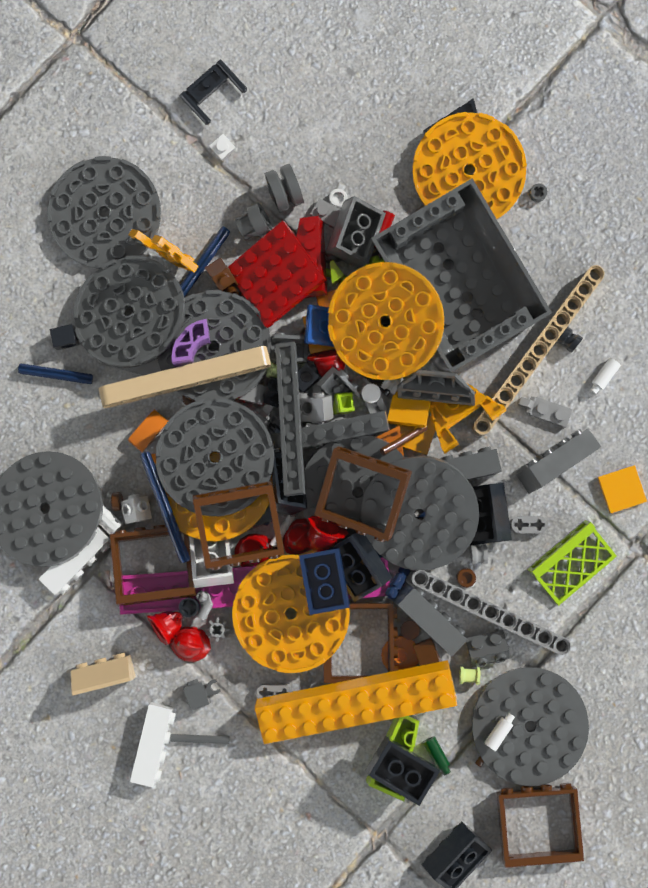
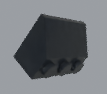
M274 448L272 477L277 513L294 515L307 509L306 491L303 495H284L282 450Z
M504 483L474 486L473 489L479 507V521L476 534L470 545L512 540Z
M355 532L328 549H340L347 592L354 602L379 589L392 579L391 574L366 535H360Z
M461 821L440 842L439 846L426 857L421 865L444 888H458L492 852V849L470 827Z

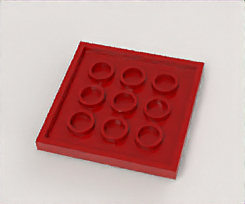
M283 220L228 266L238 283L237 287L246 300L259 310L261 321L267 328L271 327L327 280Z

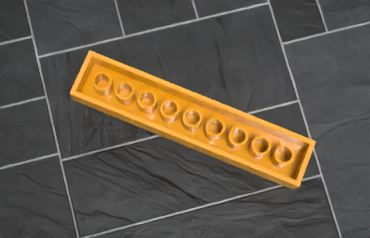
M446 660L259 698L255 704V712L263 742L268 744L457 706V698L449 663Z

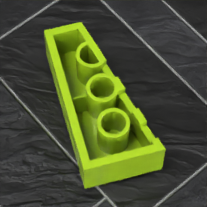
M413 715L394 718L386 736L413 752L420 721ZM367 776L366 782L370 787L399 800H405V797L372 777Z

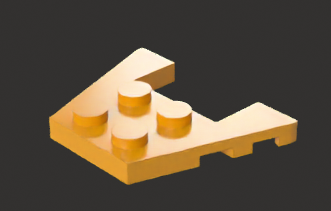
M131 229L128 234L131 238L141 241L145 247L159 253V256L178 268L194 273L198 268V265L193 262L194 259L191 256L183 254L177 246L168 242L162 236L154 235L151 240L135 229Z
M471 385L469 386L475 392V406L431 401L430 412L443 453L446 454L459 445L458 441L448 430L479 407H482L492 421L506 412V408L502 404L493 401L489 396L480 393Z

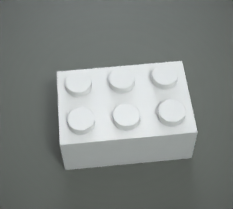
M189 536L192 576L195 588L234 583L233 568L230 564L224 565L218 570L206 569L200 539ZM230 539L207 541L210 559L231 555Z

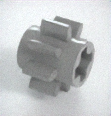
M217 617L215 623L210 620L211 627L205 629L211 633L208 638L216 637V642L219 641L221 636L226 639L227 637L224 633L225 631H230L229 628L225 627L227 621L222 623L219 617ZM214 625L222 626V634L219 632L217 634L214 633Z

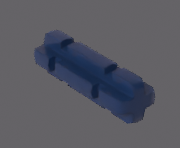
M399 568V573H396L389 585L391 588L388 587L385 593L389 599L396 598L398 591H400L407 579L406 576L411 572L410 569Z

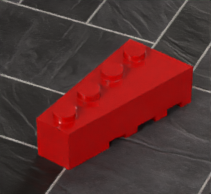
M319 216L300 218L296 238L327 279L324 222ZM327 280L306 298L327 295Z

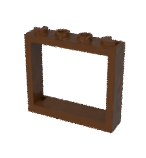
M338 446L333 449L314 515L320 517L321 521L338 523L337 525L341 528H352L360 535L368 534L374 536V539L377 541H389L394 533L412 471ZM339 459L400 480L385 530L324 509Z
M271 481L193 495V504L206 569L218 570L222 566L229 564L230 566H239L242 564L241 562L245 561L255 563L261 561V558L266 557L276 559L284 554ZM268 494L277 547L210 559L201 506Z
M165 525L153 526L154 529L146 530L145 527L135 528L134 532L120 530L115 532V534H110L116 604L118 606L195 597L197 593L192 576L189 535L181 532L184 535V543L190 556V560L186 562L189 587L124 595L119 542L170 535Z
M350 603V609H388V672L397 671L398 666H394V658H398V646H394V639H398V628L394 627V619H397V607H393V603ZM332 656L324 662V683H338L372 676L332 675Z
M561 783L560 787L540 785V788L533 789L532 786H523L521 790L502 788L501 792H496L502 860L505 868L584 861L578 790L575 786H571V783ZM569 794L574 849L509 855L504 799Z

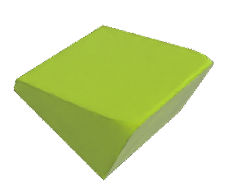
M332 260L330 261L332 286L344 279V274Z
M352 392L336 393L334 395L333 415L348 414L355 411Z

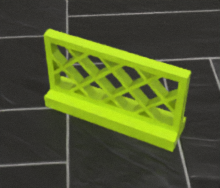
M584 520L527 569L558 606L617 557L590 521ZM592 533L596 537V546L586 545L587 537ZM575 547H582L581 558H572V550ZM586 548L595 549L594 559H585ZM599 549H605L610 556L605 560H598ZM561 559L567 560L566 571L557 570V564ZM571 560L581 561L580 572L570 571ZM584 561L594 562L593 570L590 573L583 572ZM546 572H553L552 583H545L541 576ZM556 573H566L565 584L556 583ZM570 574H579V582L577 584L569 585ZM555 586L565 587L564 595L559 599L554 595Z

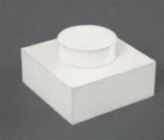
M224 134L209 145L210 149L221 161H224L236 150V147Z

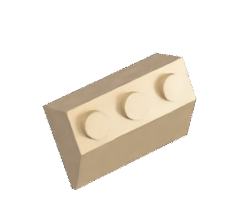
M124 652L113 655L114 659L108 661L104 657L94 660L95 664L87 665V662L77 664L76 669L71 670L72 696L128 682L136 678L131 655L125 656Z

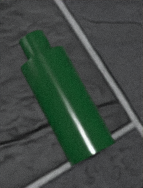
M432 736L423 741L434 765L442 771L444 776L451 772L448 768L450 763L436 737Z

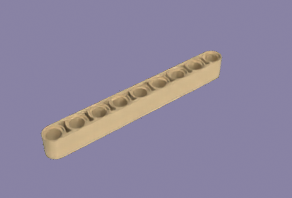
M260 346L99 387L98 390L102 407L110 408L266 369L271 366L267 347Z

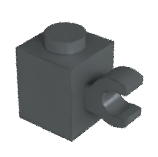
M198 679L187 682V686L183 690L191 711L210 704L209 695H216L221 691L220 689L213 690L211 688V685L216 683L217 679L209 681L207 687L204 680L198 681Z

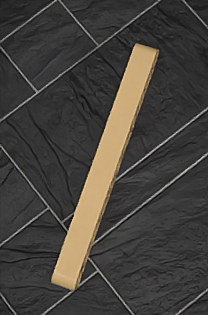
M594 265L585 272L492 397L493 401L502 404L507 409L602 281L605 273L602 267ZM590 272H596L598 279H592ZM579 287H585L587 289V294H581L579 292ZM569 301L575 303V310H571L568 307ZM558 316L564 318V325L557 323L556 318ZM545 332H552L554 339L548 340L545 337ZM534 347H540L543 351L542 355H536ZM529 362L531 370H525L522 363ZM512 377H518L520 379L519 386H515L512 384ZM501 392H506L509 395L508 401L500 399ZM483 410L472 425L475 435H486L501 415L492 421ZM479 422L486 424L485 432L477 429Z

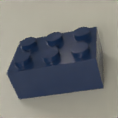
M340 549L300 555L299 559L309 615L349 608L350 603Z

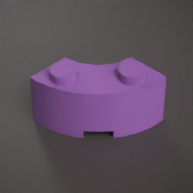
M207 319L190 324L176 339L172 350V363L174 367L194 363V356L202 346L210 344Z

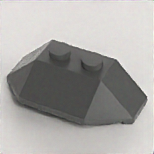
M418 370L397 385L398 398L475 406V392L457 373Z

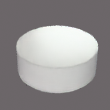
M334 189L329 194V203L339 209L342 208L343 202L348 199L346 192L342 189Z
M375 384L364 386L361 393L362 399L370 404L377 402L381 395L379 387Z

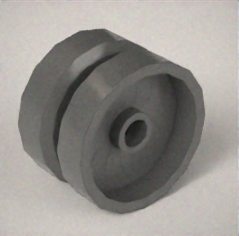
M290 164L280 167L281 180L274 170L264 173L268 184V191L279 213L289 209L287 197H289L294 206L304 203L299 183Z

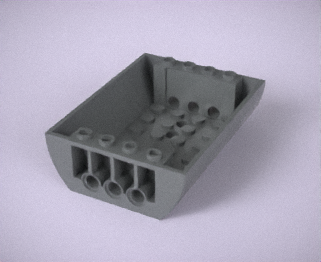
M473 178L371 238L385 262L399 263L413 268L421 273L438 293L444 311V331L437 351L450 373L552 314ZM434 244H442L444 251L436 253L433 250ZM451 260L453 268L450 270L445 269L443 261ZM463 293H471L473 296L472 301L465 302L462 299ZM475 308L482 311V317L479 319L472 316V311Z

